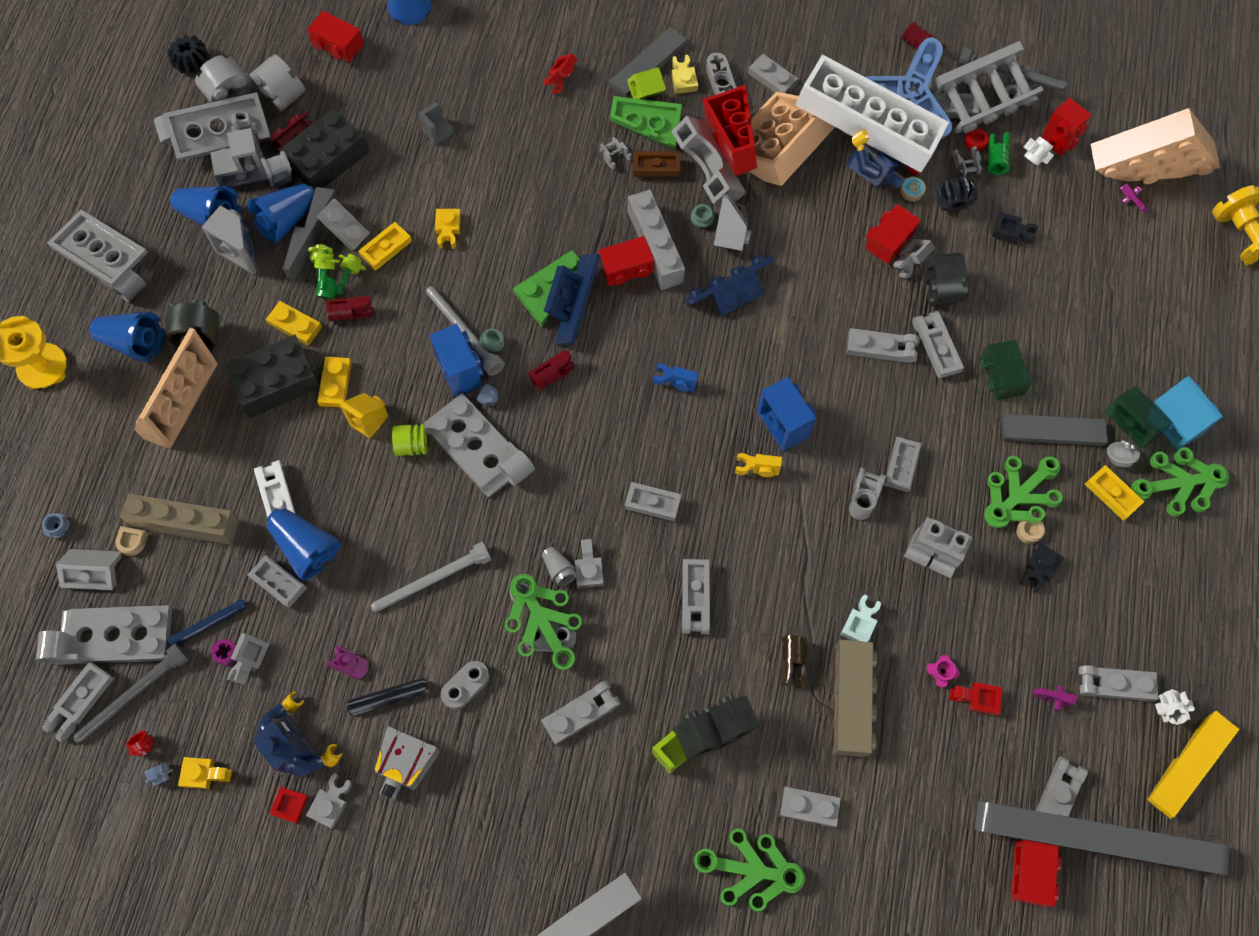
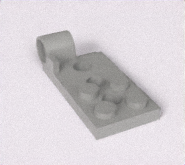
M257 92L163 113V115L154 119L160 143L162 145H173L177 160L191 159L208 155L210 152L230 148L227 133L232 132V115L234 114L237 118L238 116L245 117V113H249L251 123L256 125L259 142L271 140ZM216 121H220L224 124V129L221 132H214L211 129V125ZM191 127H198L201 129V133L198 137L192 138L188 136V130Z
M80 210L47 242L54 251L100 279L105 286L113 290L128 303L147 285L138 274L131 270L148 253L147 250L83 210ZM86 237L83 241L78 242L80 238ZM102 247L99 251L94 252L96 248ZM119 256L116 261L110 262L114 257Z
M463 393L423 423L426 425L427 432L488 499L508 482L516 486L535 470L528 457L522 451L517 450L511 442H507ZM456 423H464L466 425L465 430L460 433L454 432L452 427ZM473 440L482 442V446L478 450H471L468 448V445ZM488 458H496L499 461L498 465L494 468H487L484 463Z
M163 605L83 608L62 611L60 631L49 630L39 632L36 661L58 665L88 664L89 662L94 664L163 661L164 655L167 654L166 650L169 649L167 639L170 637L172 607ZM146 627V637L139 641L135 640L136 631ZM119 628L120 635L118 639L109 642V632ZM91 629L93 632L92 638L88 642L82 643V633Z

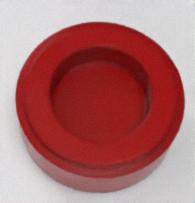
M974 129L967 133L964 141L965 146L970 151L972 147L976 146V151L982 152L989 143V135L982 129Z

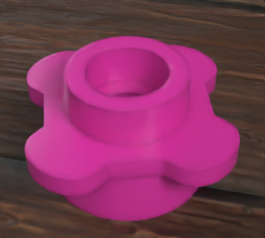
M946 655L940 656L936 663H930L927 666V673L933 675L936 679V685L941 688L946 687L950 680L957 679L960 675L955 664ZM941 669L946 671L945 674L941 673Z

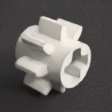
M1040 136L1036 141L1030 138L1024 146L1028 150L1024 156L1037 166L1041 162L1047 164L1054 156L1050 153L1053 146Z
M1172 689L1159 695L1161 703H1157L1155 706L1158 714L1162 716L1163 722L1169 721L1172 724L1179 725L1191 719L1188 712L1194 711L1195 708L1192 700L1188 699L1186 692L1180 693Z

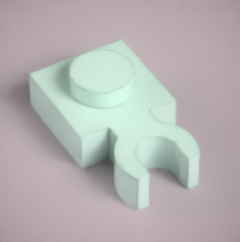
M864 595L858 604L860 612L852 609L840 635L852 641L868 642L877 623V620L871 618V616L880 609L881 602L877 601L874 608H868L865 604L868 596Z

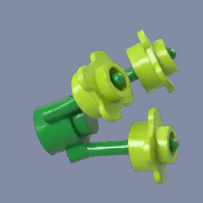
M321 244L308 248L311 262L315 263V268H318L316 297L334 300L336 295L342 296L343 288L350 273L358 275L360 270L366 271V267L361 265L362 260L356 255L348 254L347 257L339 255V258L343 260L340 267L345 270V273L339 285H336L337 280L327 278V269H335V262L340 263V260L334 259L333 249Z

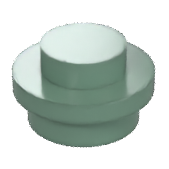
M700 204L692 210L691 221L697 227L706 228L713 223L714 212L708 205Z
M487 329L480 336L479 341L484 349L490 352L502 350L504 336L499 330Z

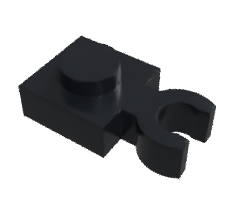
M999 212L992 236L1014 243L1017 238H1021L1024 243L1033 244L1036 236L1030 235L1028 232L1035 234L1038 226L1033 223L1024 225L1022 224L1023 218Z
M1040 543L1025 566L1031 572L1026 573L1022 577L1020 584L1024 585L1028 579H1032L1036 584L1033 592H1038L1043 587V578L1049 581L1064 557Z

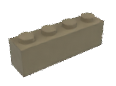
M129 493L120 519L133 529L228 545L233 544L239 524L238 518L230 510Z
M839 640L836 645L834 755L868 757L872 750L876 749L877 737L876 733H872V722L876 721L877 707L872 705V694H876L877 679L873 678V667L877 665V651H873V642Z

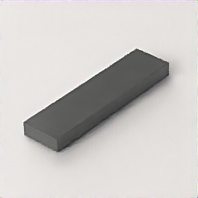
M669 27L609 81L610 86L627 98L631 95L627 79L636 73L654 68L660 69L687 44V39L672 27Z
M1004 414L1002 416L1003 441L1105 446L1108 443L1106 419Z

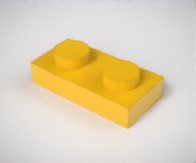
M394 222L358 252L376 271L410 244L412 239L407 232Z
M281 301L278 302L266 318L268 325L289 336L296 334L298 340L307 346L310 345L322 328L320 322Z
M325 357L318 396L319 406L340 407L342 402L346 401L352 365L350 358Z
M1106 465L1085 483L1123 521L1144 503Z

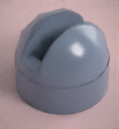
M486 384L480 391L477 401L485 406H493L498 401V391L489 384Z

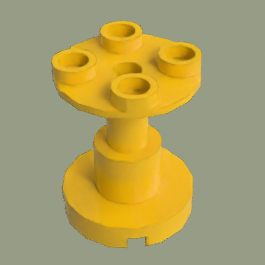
M1254 185L1244 187L1227 196L1228 202L1223 204L1220 201L1212 210L1216 221L1221 223L1232 220L1239 231L1245 230L1253 244L1240 255V259L1245 265H1250L1259 259V212L1255 207L1259 203V187L1255 188Z
M25 316L11 317L0 323V361L5 365L16 367L18 379L30 389L46 388L64 380L67 358L57 345L46 343V335L38 323Z

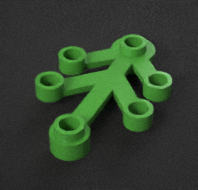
M1183 447L1174 454V460L1180 465L1186 464L1200 474L1191 475L1169 462L1168 456L1165 453L1156 452L1150 458V465L1155 469L1163 470L1175 478L1154 482L1138 479L1129 487L1143 501L1148 499L1152 493L1180 488L1174 500L1166 507L1169 515L1178 517L1185 511V502L1195 485L1204 484L1200 494L1191 502L1192 509L1201 513L1210 507L1209 499L1214 490L1221 489L1227 485L1229 474L1219 464L1206 465L1193 457L1190 449ZM1180 453L1185 454L1187 459H1183ZM1156 457L1162 460V464L1156 461ZM1139 485H1141L1142 487H1144L1145 490H1146V492L1142 491V490L1139 488ZM1197 500L1202 501L1204 507L1199 506ZM1173 505L1178 506L1179 511H1175Z
M1016 456L1008 457L1004 468L1008 474L1009 497L1003 503L1001 487L1004 483V476L999 472L991 473L987 480V485L990 488L991 504L987 506L984 512L987 524L993 528L1005 527L1010 521H1029L1033 524H1039L1045 516V511L1041 507L1033 506L1029 511L1012 509L1017 504L1047 505L1052 508L1059 506L1062 501V494L1057 490H1050L1047 494H1029L1044 479H1054L1058 475L1061 466L1056 458H1043L1038 465L1037 471L1020 486L1019 470L1022 462ZM1013 462L1017 467H1011L1009 463ZM1046 464H1051L1054 468H1049ZM996 478L1000 483H993L991 479ZM1049 496L1056 497L1058 501L1050 500ZM994 512L1001 513L1002 517L995 516ZM1032 512L1038 513L1040 518L1033 517Z
M528 574L515 576L510 584V592L515 599L510 616L504 623L505 630L509 633L519 631L521 627L519 618L524 603L527 604L531 612L523 641L517 647L519 655L522 657L532 655L534 652L533 642L539 626L554 653L552 656L553 665L559 670L569 669L575 661L574 653L569 648L562 646L549 621L565 625L567 629L575 631L580 628L582 619L578 614L568 615L541 607L536 597L551 600L555 606L563 607L569 600L567 592L564 590L554 591L537 586L536 580ZM521 583H525L528 585L529 590L525 593L520 592L518 586ZM563 594L565 602L558 603L555 600V596ZM572 617L576 618L578 626H570L568 623L569 619ZM515 620L518 623V627L514 630L509 629L508 621ZM521 645H530L531 651L527 654L522 653ZM559 655H566L568 662L560 664L558 662Z
M734 829L729 835V841L733 846L738 847L748 863L718 858L710 849H701L694 857V866L701 873H710L715 869L746 875L744 879L733 887L722 890L720 900L726 906L734 905L738 897L763 879L776 882L761 894L755 893L750 896L748 901L749 907L756 912L764 910L767 903L782 891L787 893L798 892L805 883L803 869L795 863L786 862L775 846L774 838L769 834H763L758 838L757 847L760 851L767 852L777 869L765 867L747 841V835L742 829ZM734 833L742 834L743 841L741 843L734 842ZM763 838H768L771 841L770 848L765 849L762 847L761 840ZM702 856L709 857L710 865L708 867H703L700 864ZM788 872L795 875V882L793 884H789L785 880V875ZM726 891H731L734 894L733 902L728 903L724 900V893ZM757 896L762 899L763 905L761 908L753 906L752 900L754 897Z

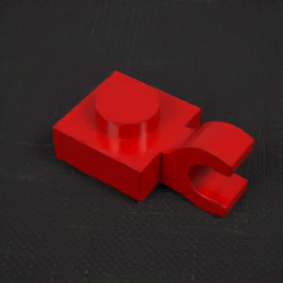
M573 53L558 57L548 72L549 77L545 79L544 85L547 86L554 83L552 94L562 91V79L569 77L574 71L573 67L578 59Z
M979 682L972 683L971 689L955 686V689H950L949 700L969 702V711L998 716L1000 715L1002 687Z

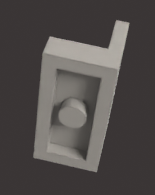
M68 550L56 563L60 588L113 590L117 586L114 566L122 558L121 552Z

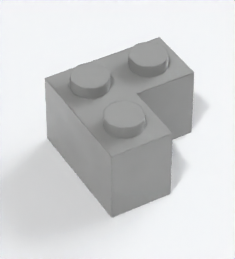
M251 128L227 133L230 148L210 152L214 176L219 186L233 187L268 179L260 160L264 156Z

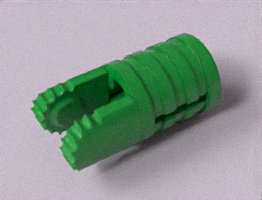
M1010 132L1004 133L1003 143H997L995 134H990L988 172L993 175H1003L1009 171Z

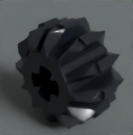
M185 34L181 39L176 37V42H169L170 48L167 50L169 61L172 67L181 74L187 71L191 75L195 70L200 72V67L209 59L205 44L202 40H198L195 35L189 38Z
M961 176L959 178L946 179L935 190L936 201L942 211L952 212L967 209V206L973 205L978 199L977 187L971 177Z

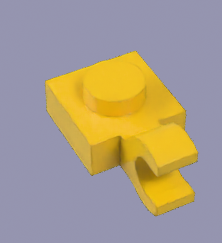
M739 453L737 454L736 461H743L746 466H736L735 473L745 475L753 470V473H759L762 477L778 476L782 457L756 454V457Z
M184 757L178 786L210 789L211 781L231 782L232 770L214 767L215 761L212 759Z

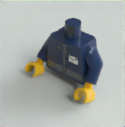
M293 691L285 698L282 705L278 704L260 718L257 727L258 734L253 738V742L275 771L290 773L295 777H304L322 769L323 765L334 767L343 754H332L337 748L336 744L329 745L323 756L320 757L290 715H287V712H296L304 703V700L300 703L292 700L297 691Z

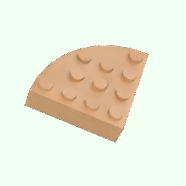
M1190 108L1091 144L1096 171L1105 177L1117 180H1143L1144 184H1151L1158 181V179L1182 178L1195 174L1207 175L1212 173L1214 169L1220 168L1215 141Z

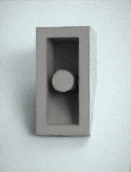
M724 194L714 245L742 251L744 244L749 245L751 230H747L748 222L730 195Z

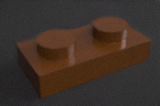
M633 151V177H680V151Z

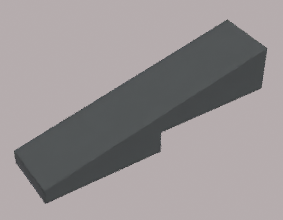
M316 187L305 228H294L283 266L289 281L295 282L310 256L308 248L316 245L326 228L316 216L332 199L335 198L339 202L334 189Z

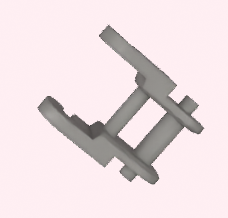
M615 137L612 138V142L605 146L601 143L599 149L600 152H603V158L611 169L616 168L611 156L618 152L623 154L627 160L632 159L631 153L628 154V148L623 142L619 143V139ZM615 146L617 149L610 153L608 149Z
M976 146L972 147L971 150L972 160L964 161L960 154H958V150H953V160L956 169H960L959 171L962 176H966L968 172L981 173V156L979 151H976ZM973 163L974 167L966 168L965 164Z

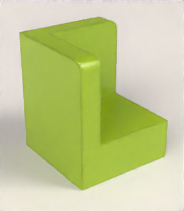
M659 68L636 73L627 79L634 99L644 100L657 96L666 90Z
M674 730L652 748V754L669 774L687 760Z

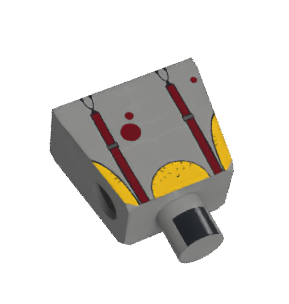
M388 726L375 767V772L386 778L379 794L395 801L402 785L415 790L440 753L438 748Z

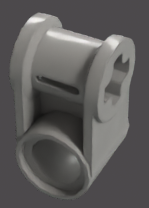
M281 151L280 155L272 158L260 159L272 187L284 185L292 180V170L284 151Z
M860 467L849 505V512L853 518L865 520L870 517L877 504L886 475L881 474L878 476L866 472L864 468ZM861 501L866 503L868 505V508H863L859 506L857 502Z

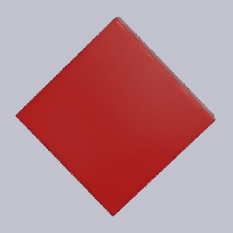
M280 787L269 814L298 824L309 796Z

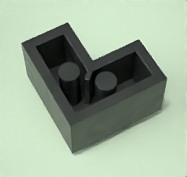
M734 694L726 696L718 701L720 704L718 707L714 705L703 710L702 714H698V711H693L682 717L683 722L675 726L674 730L687 759L727 747L761 727L747 695L735 698Z

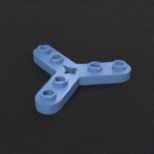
M927 38L918 47L906 76H867L866 78L948 121L949 124L940 139L942 140L951 132L952 124L928 89V84L941 58L943 47L937 39ZM915 86L917 90L911 92L909 88Z

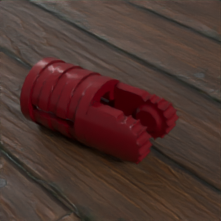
M912 22L906 28L901 37L903 41H906L916 50L925 39L935 38L915 22ZM940 41V43L942 44V47H943V49H944V48L946 47V45L943 44V43Z
M369 296L326 300L329 322L373 317L375 312L373 307L370 306L372 303Z
M568 350L562 351L528 372L530 380L538 391L553 384L556 380H559L574 369L570 352Z

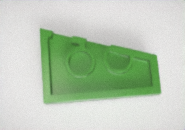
M613 96L610 121L676 150L677 140L671 131L680 123L682 104Z
M572 250L513 288L514 294L541 327L544 326L547 318L550 316L544 312V308L557 266L564 265L575 273L577 271L580 259Z

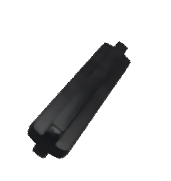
M419 678L347 701V710L350 715L354 716L425 694L428 692V685L424 678Z

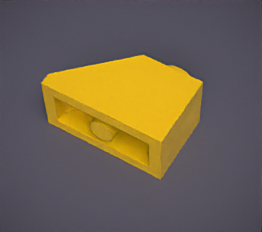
M366 393L343 401L340 405L349 425L369 439H371L389 416L384 401L377 396L370 397Z

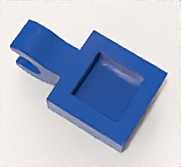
M657 364V371L664 373V376L654 375L653 383L664 385L667 382H671V386H675L680 391L695 392L699 373L676 366L672 369L665 364Z

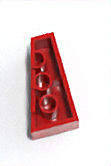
M746 85L702 99L706 123L735 176L757 169L758 165Z

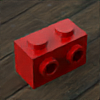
M323 10L307 28L310 42L316 49H322L330 53L334 58L342 59L347 63L353 59L364 45L359 28Z
M1069 97L1054 111L1041 138L1053 146L1051 150L1057 152L1060 156L1068 150L1073 151L1081 142L1079 137L1088 129L1089 125H1087V122L1092 114Z
M897 204L891 211L887 210L880 219L881 223L877 227L873 226L866 235L868 241L865 249L886 264H889L916 233L921 219Z
M645 236L598 250V254L601 256L599 265L608 286L614 284L621 285L627 280L637 277L643 278L654 272V258Z
M1024 839L1015 842L1011 901L1044 908L1055 907V902L1058 901L1060 894L1056 878L1062 864L1061 855L1058 854L1059 846Z

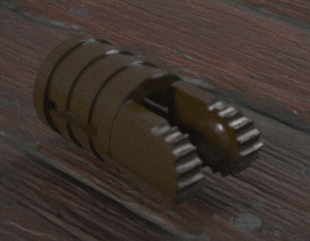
M797 635L782 637V685L789 686L792 683L794 667L795 686L805 687L806 637Z

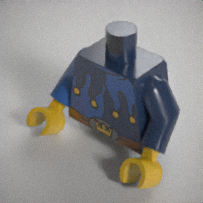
M865 129L854 134L852 143L857 149L846 166L875 186L879 187L889 183L895 189H899L906 177L898 172L902 163L867 144L869 136Z

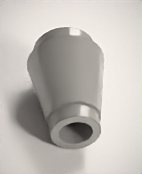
M549 547L542 553L553 583L563 587L570 584L576 578L575 567L555 547Z

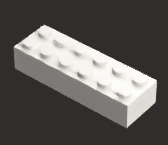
M824 55L821 56L804 84L795 104L799 108L852 136L865 129L869 136L867 144L919 172H922L949 124L948 121Z

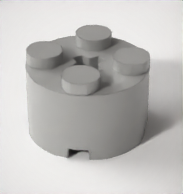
M273 54L249 76L260 86L258 89L266 99L270 97L274 99L272 103L280 112H283L306 89L297 76L294 77L290 72L289 66L280 57Z
M223 55L208 60L200 68L202 71L200 77L196 75L195 78L196 86L210 103L252 93L250 90L252 85L251 79L231 56L224 58Z

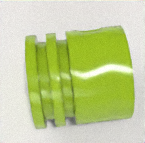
M419 424L414 425V427L413 425L393 426L392 443L394 455H414L415 452L416 455H421V452L423 455L427 454L428 438L426 425L421 424V427H419Z

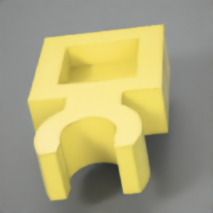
M685 55V62L679 63L676 56H673L672 66L674 70H672V80L675 94L698 91L695 68H689L690 58L688 55Z

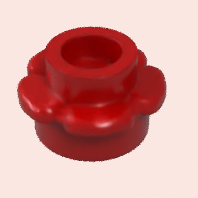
M140 731L133 735L126 743L129 755L142 757L149 753L153 748V735H148L146 731Z

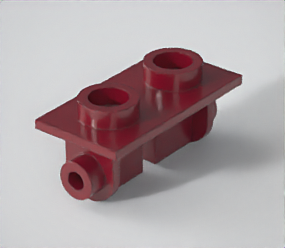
M304 112L301 116L296 114L289 120V125L286 128L277 129L271 135V149L277 146L275 150L280 155V148L314 123L312 120L307 121L308 113Z

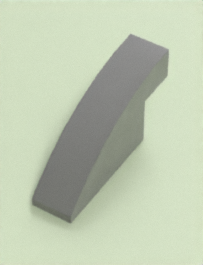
M624 873L537 936H592L615 920L617 916L641 901L642 898L627 874Z

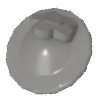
M1124 440L1114 442L1107 448L1110 462L1118 467H1130L1140 458L1138 448Z

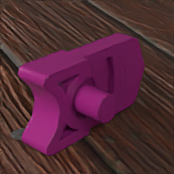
M1125 183L1120 187L1126 195L1122 199L1125 204L1133 200L1144 213L1149 210L1137 196L1143 191L1140 186L1133 189L1129 184Z
M339 645L334 648L335 658L326 664V666L357 680L368 672L367 660Z
M1057 686V692L1043 688L1034 689L1033 692L1035 698L1054 702V710L1062 711V707L1070 708L1071 705H1076L1077 695L1064 692L1065 687Z

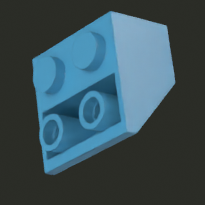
M1190 376L1184 378L1155 400L1145 411L1177 451L1201 437L1223 417L1218 407L1206 397L1201 387Z

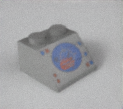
M219 206L202 226L204 233L217 254L254 275L257 270L253 242L248 234L249 230L243 225L242 217L233 209L227 210Z

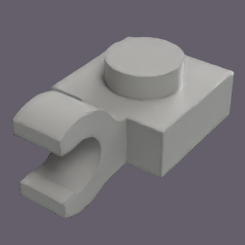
M913 239L899 254L901 258L893 266L894 268H903V271L899 274L900 278L910 277L914 264H920L926 260V257L935 249L932 241Z
M591 539L581 540L583 559L575 560L577 588L604 586L601 558H593Z
M241 633L231 656V659L237 661V664L229 672L227 680L244 685L248 679L250 669H259L269 643Z

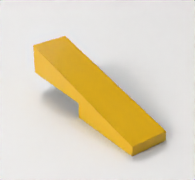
M1217 711L1204 717L1179 757L1173 759L1147 800L1170 819L1174 818L1237 734L1239 728Z

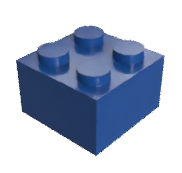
M454 324L429 335L436 359L454 398L461 393L466 394L483 387L481 377L484 374L480 367L481 362L476 351L473 352L470 346L471 341L466 330L461 332L458 324Z
M786 377L761 391L757 413L782 451L784 452L808 439L816 419V413L810 404H806L803 400L799 386L796 383H792L789 377Z

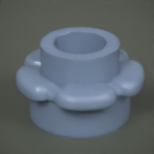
M61 513L49 514L42 521L43 532L48 537L60 538L70 527L69 520Z
M167 762L144 771L147 777L145 783L151 781L153 786L169 780L168 773L172 772L173 769H169Z

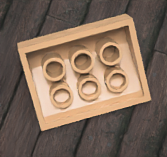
M776 92L751 118L758 168L749 172L765 182L782 186L835 128V126L796 106L795 104L799 96Z
M190 328L141 415L138 417L134 428L142 439L171 449L218 364L195 329Z

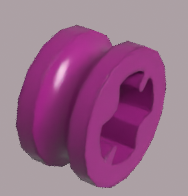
M227 639L219 640L212 646L211 656L220 665H232L236 662L231 659L236 645ZM227 647L229 650L231 649L228 652L227 658L219 657L223 653L222 648Z

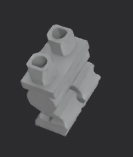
M927 517L913 534L904 557L926 567L931 556H933L929 569L951 578L956 567H959L963 561L972 537Z

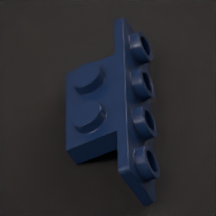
M597 253L582 255L576 273L564 265L557 266L544 312L561 321L555 344L558 346L573 345L578 336L579 326L585 313L586 303L591 293V287L601 257Z
M763 254L750 260L751 265L745 268L741 265L730 270V276L724 279L720 276L711 280L709 287L705 289L698 287L688 293L690 297L683 301L685 305L694 304L711 295L719 314L725 315L765 294L755 271L775 260L773 256L764 257Z

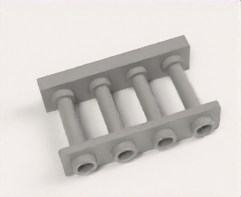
M1020 41L936 78L931 86L934 93L937 94L941 91L947 93L961 120L954 129L956 134L962 131L965 134L976 129L978 124L983 122L985 125L989 124L1003 113L1005 116L1017 111L1019 106L1025 104L1028 107L1039 100L1038 96L1044 91L1042 86L1031 90L1017 63L1018 56L1024 49ZM1003 64L1009 67L1022 95L1013 99L1010 98L997 72L998 67ZM982 73L988 75L1002 104L990 108L976 80L978 75ZM962 82L968 84L981 110V113L972 117L969 116L956 90L957 84Z

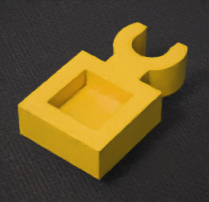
M436 209L435 232L440 234L437 238L439 249H443L445 241H451L452 249L456 248L457 243L454 234H460V209Z

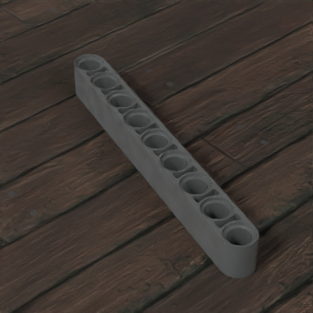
M977 801L974 829L976 831L1228 876L1230 846Z

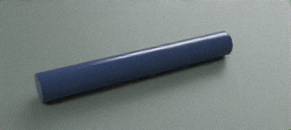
M240 599L169 637L167 640L170 646L175 643L179 645L241 612L247 606L244 600Z

